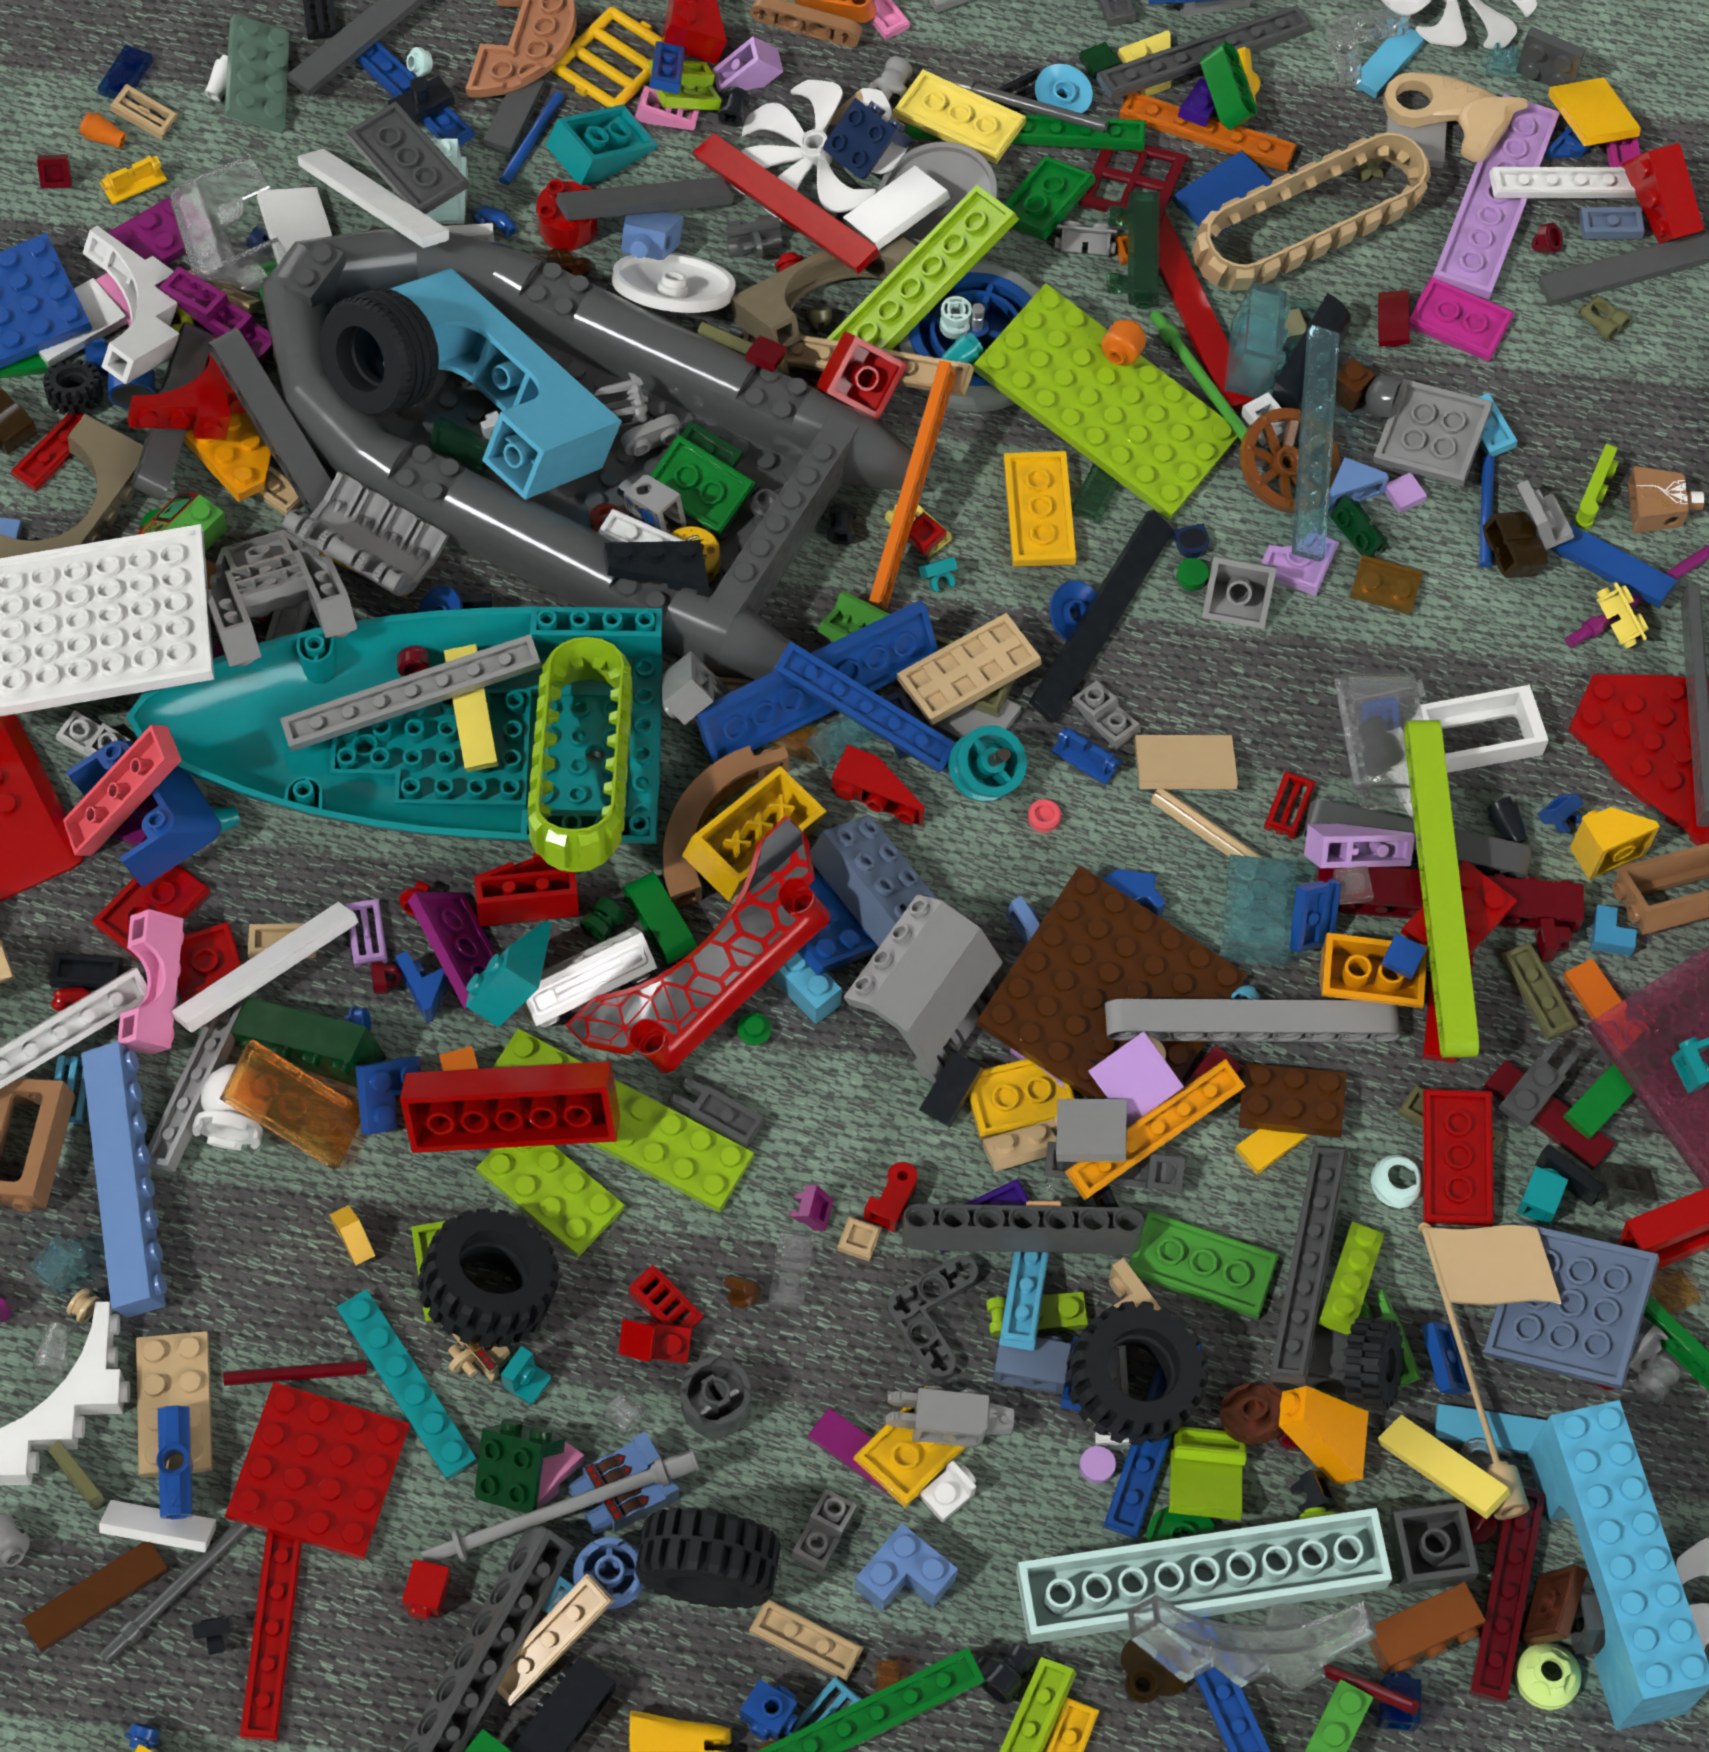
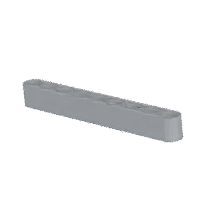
M1115 999L1105 1003L1107 1038L1114 1041H1130L1143 1031L1148 1037L1155 1038L1158 1041L1386 1042L1394 1041L1401 1037L1398 1005L1358 1000Z

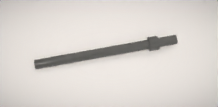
M945 74L940 76L995 102L1104 133L1108 128L1109 122L1107 120L977 84V80L964 77L962 80Z
M235 1522L133 1621L128 1619L118 1629L119 1634L98 1653L99 1656L109 1664L129 1644L133 1646L144 1635L142 1631L251 1526Z

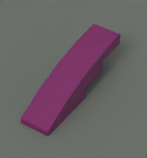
M179 266L159 286L160 290L175 300L182 310L219 337L237 328L244 336L261 365L273 353L270 332L256 324L253 315L229 302L226 293Z

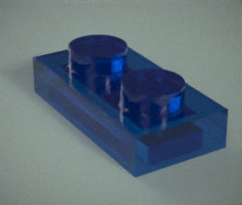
M125 45L97 88L99 95L114 100L126 84L136 89L153 62L152 54Z

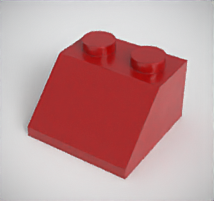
M844 331L816 387L879 420L908 364L857 336Z

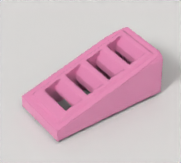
M644 86L635 113V118L639 122L694 131L699 109L674 108L678 109L676 114L671 113L672 108H665V111L659 108L662 104L656 90ZM684 110L690 111L688 119L682 117Z

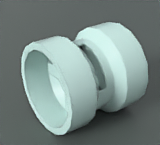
M952 296L945 299L942 303L939 327L944 336L950 339H958L961 334L964 336L970 329L972 307L967 299L960 296Z

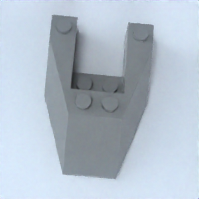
M285 530L221 548L215 564L217 572L211 575L209 580L211 588L207 591V602L229 667L235 665L246 666L255 659L262 658L250 617L261 618L267 616L271 611L281 608H295L302 602L309 600L325 638L344 637L350 631L357 629L348 593L329 555L320 556L318 549L313 546H303L301 539Z

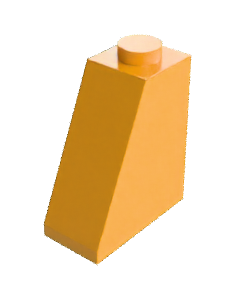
M1309 1386L1283 1391L1280 1403L1279 1427L1332 1483L1341 1485L1363 1480L1369 1411Z

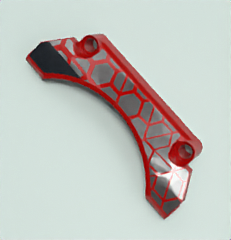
M785 815L756 843L748 876L735 903L716 929L688 956L658 976L641 984L612 993L596 995L565 1026L585 1047L588 1046L592 1049L630 1055L638 1049L660 1073H669L675 1070L695 1048L816 933L825 928L829 923V910L808 887L815 880L809 839L802 830Z

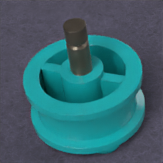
M995 725L981 726L961 737L954 745L948 759L949 775L954 786L967 798L979 802L994 801L1012 792L1022 782L1027 768L1026 753L1019 739L1009 730Z

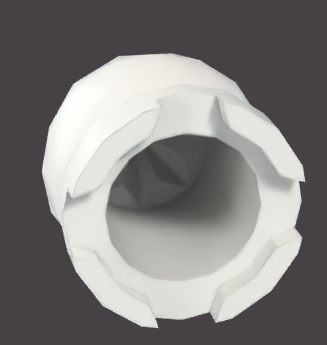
M227 1064L213 1072L206 1079L201 1090V1105L204 1112H200L195 1116L192 1127L193 1135L197 1137L201 1133L208 1137L207 1144L219 1148L241 1151L242 1144H251L253 1149H257L261 1144L263 1135L262 1126L258 1122L266 1114L270 1097L267 1084L259 1072L245 1064Z

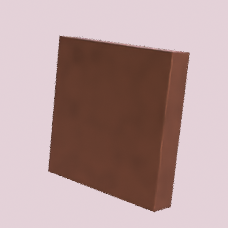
M1576 1565L1537 1576L1520 1634V1642L1533 1646L1535 1644L1539 1645L1569 1638L1588 1570Z

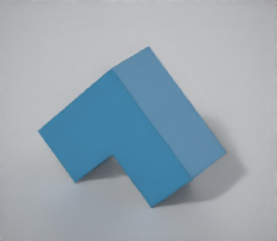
M1597 904L1593 912L1590 950L1632 956L1636 947L1637 930L1616 926L1618 908Z

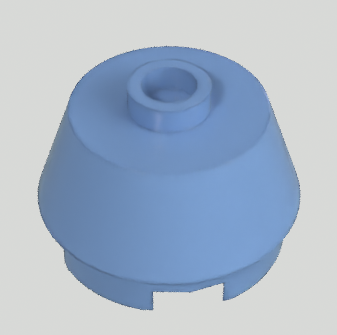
M604 1537L595 1540L580 1552L575 1561L573 1569L574 1584L576 1585L586 1574H592L615 1600L607 1609H616L629 1604L639 1595L643 1588V1583L639 1582L635 1573L638 1549L631 1543L616 1537Z

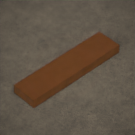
M144 1541L21 1620L42 1653L158 1579L169 1570L151 1542Z

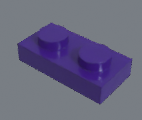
M1200 78L1180 106L1178 113L1179 118L1206 127L1216 112L1205 79Z

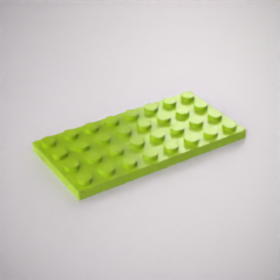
M1045 283L974 363V372L1166 519L1170 520L1237 440L1238 436L1221 415L1142 355L1139 356L1134 364L1129 366H1119L1111 363L1101 349L1102 339L1108 330Z

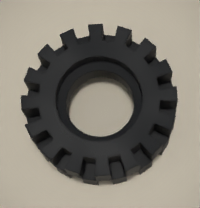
M72 359L66 360L67 364L65 365L61 362L56 363L57 369L53 367L48 369V373L44 375L43 384L47 402L55 412L59 409L60 414L65 415L69 411L70 415H76V411L80 410L81 414L86 413L85 408L93 410L96 408L95 403H101V397L104 396L98 368L95 365L92 366L91 362L87 361L83 365L81 359H77L76 363H72Z

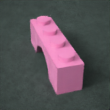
M151 909L130 916L127 948L139 958L144 966L147 976V990L144 999L136 1008L120 1013L118 1041L131 1050L156 1054L171 1049V1043L175 1035L173 1029L174 1016L171 1011L178 1004L176 992L177 981L181 972L179 961L181 945L184 941V919Z

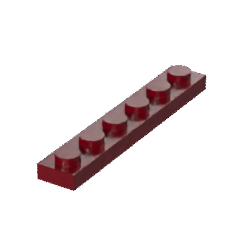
M1524 1488L1530 1509L1521 1516L1502 1520L1484 1611L1486 1622L1481 1627L1469 1694L1501 1703H1505L1508 1698L1546 1496L1545 1493Z

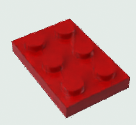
M1464 860L1458 867L1470 956L1514 908L1517 900ZM1422 906L1404 925L1401 933L1411 941L1428 945L1424 908Z

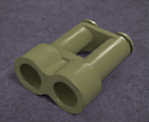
M1598 294L1592 298L1588 305L1583 304L1578 310V314L1596 327L1598 334L1607 341L1612 340L1618 332L1626 329L1632 321L1631 315L1623 309H1616ZM1596 308L1598 311H1600V312H1601L1602 314H1604L1606 317H1605V318L1600 317L1599 315H1597V314H1596L1595 312H1593L1592 310H1594V309Z

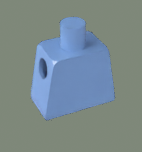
M662 211L625 215L621 251L637 258L646 257L664 260L680 245L684 216Z

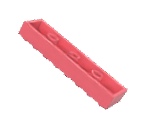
M150 725L63 819L74 855L92 856L182 761L168 726Z

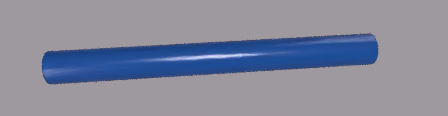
M555 91L499 177L500 183L509 186L565 97L561 92Z
M1489 455L1482 458L1479 566L1487 568L1492 566V550L1485 540L1483 525L1493 515L1495 458Z

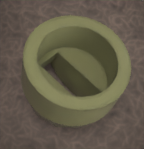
M831 307L808 309L807 317L810 326L818 330V323H823L824 329L829 327L832 322Z

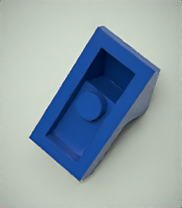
M405 951L395 956L396 964L400 968L402 978L428 1024L435 1018L449 979L445 975L443 968L426 975L418 959L413 961L408 951Z

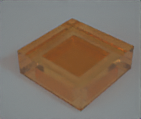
M1682 1269L1652 1284L1651 1287L1663 1308L1671 1316L1698 1303L1701 1299Z

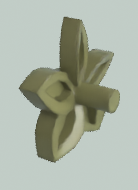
M1377 158L1369 159L1360 166L1356 165L1355 168L1361 169L1359 172L1360 181L1363 182L1370 176L1383 178L1382 169L1378 166L1383 160Z

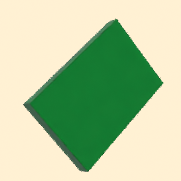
M1044 156L1003 203L1015 212L1019 218L1011 228L1045 241L1056 229L1057 224L1062 222L1094 185V174Z
M679 434L650 475L681 495L685 515L720 537L723 536L757 487L754 481Z

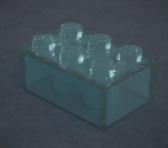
M1252 282L1231 320L1225 390L1256 399L1262 396L1266 388H1271L1276 370L1282 369L1286 359V352L1282 351L1288 336V329L1284 327L1290 312V306L1286 305V291Z
M1230 854L1225 876L1219 946L1220 957L1231 962L1285 968L1290 952L1296 862Z

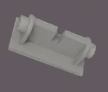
M1064 221L1063 225L1057 224L1056 234H1062V237L1055 238L1054 249H1060L1062 253L1081 254L1082 243H1088L1087 255L1108 257L1109 254H1115L1116 242H1110V239H1114L1117 236L1118 230L1111 229V226L1107 224H1094L1092 228L1081 227V223L1076 221Z

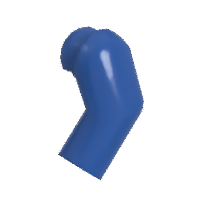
M482 205L477 208L478 211L473 215V220L477 224H485L490 221L496 224L506 237H510L518 231L516 224L503 210Z

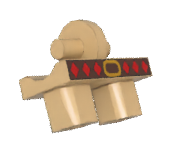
M453 1334V1337L464 1349V1351H461L455 1344L448 1350L454 1358L448 1367L453 1374H458L464 1370L469 1377H473L478 1372L472 1364L474 1361L491 1383L500 1377L499 1369L511 1358V1353L506 1346L497 1347V1344L494 1343L485 1350L483 1347H478L477 1342L471 1341L470 1344L459 1341L461 1337Z

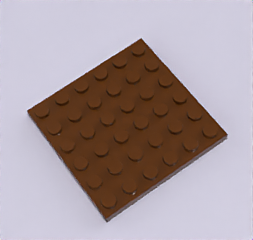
M1079 865L977 1019L975 1025L1062 1082L1068 1084L1088 1099H1108L1088 1070L1129 1041H1114L1107 1038L1106 1002L1115 999H1232V994L1242 985L1248 974ZM1160 1041L1166 1051L1165 1061L1180 1082L1206 1041Z

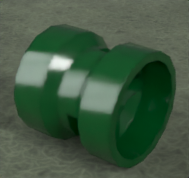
M603 896L595 903L594 911L587 913L579 923L590 937L602 943L611 937L612 929L619 927L627 917L618 904Z

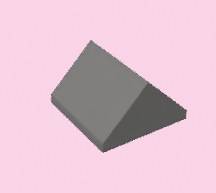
M1214 555L1202 618L1265 629L1277 567Z

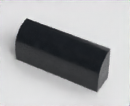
M1329 293L1326 294L1275 382L1272 397L1281 408H1294L1304 411L1349 332L1351 316L1348 309L1340 300Z

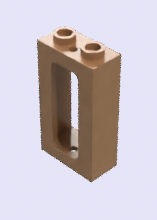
M1709 843L1617 867L1616 881L1613 882L1614 895L1618 901H1622L1627 909L1629 920L1631 923H1636L1642 935L1709 917V890L1650 906L1643 897V895L1709 878Z
M18 1078L0 1089V1160L15 1104L40 1106L22 1177L15 1182L0 1181V1206L12 1207L21 1212H31L32 1209L46 1210L76 1097L64 1081Z

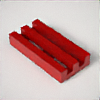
M1285 771L1263 829L1268 831L1270 829L1275 830L1276 834L1282 835L1283 833L1289 835L1288 838L1294 840L1316 781ZM1288 782H1294L1295 784L1280 822L1273 821ZM1301 785L1306 786V791L1292 827L1287 826L1286 823Z

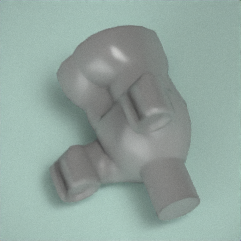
M898 56L889 58L884 66L881 77H877L871 82L868 88L881 90L888 102L893 94L900 95L899 102L907 91L905 83L912 76L911 65L907 60Z

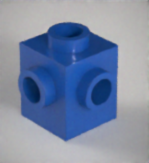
M760 1679L740 1709V1720L750 1725L749 1731L764 1741H768L769 1738L778 1741L783 1733L789 1736L800 1716L796 1715L797 1702L793 1700L795 1696L792 1692L778 1684L772 1687Z

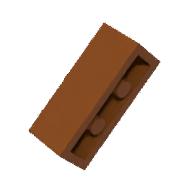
M1463 1582L1370 1625L1364 1637L1383 1673L1386 1674L1395 1670L1396 1674L1399 1675L1415 1667L1416 1663L1414 1660L1427 1655L1428 1659L1431 1660L1448 1651L1446 1646L1458 1640L1463 1645L1480 1636L1478 1630L1481 1629L1486 1620L1466 1583Z

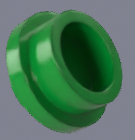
M759 1013L747 1014L738 1023V1036L747 1045H761L771 1035L770 1021Z

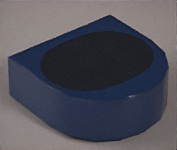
M1204 523L1173 531V538L1177 549L1184 557L1199 558L1206 553L1209 545V536Z

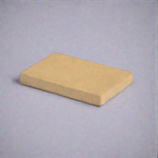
M1135 735L1134 745L1139 789H1237L1238 778L1232 735Z

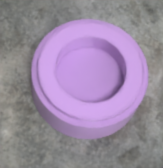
M1102 1446L1088 1448L1082 1454L1079 1463L1081 1475L1085 1480L1093 1484H1102L1110 1480L1116 1467L1114 1455L1110 1450Z

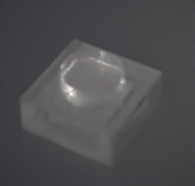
M1367 866L1334 870L1333 879L1341 883L1339 905L1372 901L1374 895Z

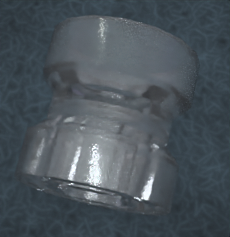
M1653 1354L1646 1362V1370L1639 1372L1633 1379L1632 1386L1648 1401L1660 1404L1668 1394L1667 1388L1675 1385L1681 1377V1372L1668 1358L1659 1354Z

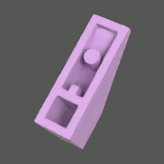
M1339 823L1308 824L1304 856L1319 868L1411 866L1415 834L1412 832Z

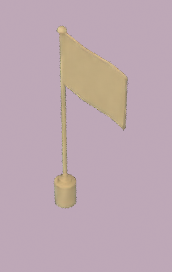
M1422 1222L1418 1226V1231L1423 1233L1492 1457L1493 1464L1488 1466L1486 1473L1507 1486L1511 1494L1493 1513L1495 1518L1499 1520L1512 1519L1525 1514L1530 1509L1517 1466L1509 1465L1508 1462L1500 1461L1451 1303L1490 1306L1528 1301L1562 1304L1537 1228L1521 1225H1502L1463 1230L1432 1228L1429 1223Z

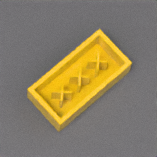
M779 766L691 837L682 856L729 902L741 892L751 867L755 845L786 815L808 837L816 830L826 810Z

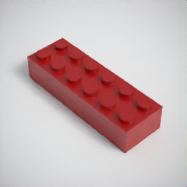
M611 1061L406 1073L400 1096L412 1153L617 1142L621 1116Z

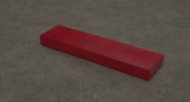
M1505 1060L1488 1079L1484 1088L1492 1091V1094L1503 1102L1524 1073ZM1552 1096L1531 1124L1593 1171L1613 1148L1615 1143L1600 1131H1597L1588 1140L1563 1118L1570 1108Z

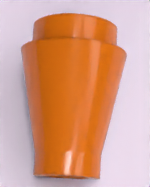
M88 112L83 118L79 133L85 136V140L113 146L117 149H121L127 138L126 132L120 130L98 112L95 114Z

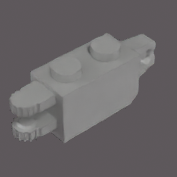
M927 1386L925 1388H918L917 1393L892 1391L888 1394V1403L890 1405L914 1408V1414L890 1412L886 1415V1424L891 1427L913 1429L912 1441L976 1448L983 1442L985 1435L1011 1434L1013 1430L1014 1409L989 1403V1395H981L976 1390L966 1389L960 1392L945 1391L940 1386Z

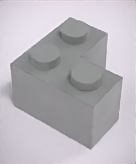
M691 651L662 674V707L671 718L675 719L677 717L684 725L690 722L696 726L695 716L708 707L714 700L732 692Z

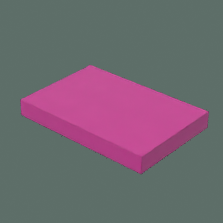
M1431 276L1409 317L1412 329L1490 362L1515 312Z

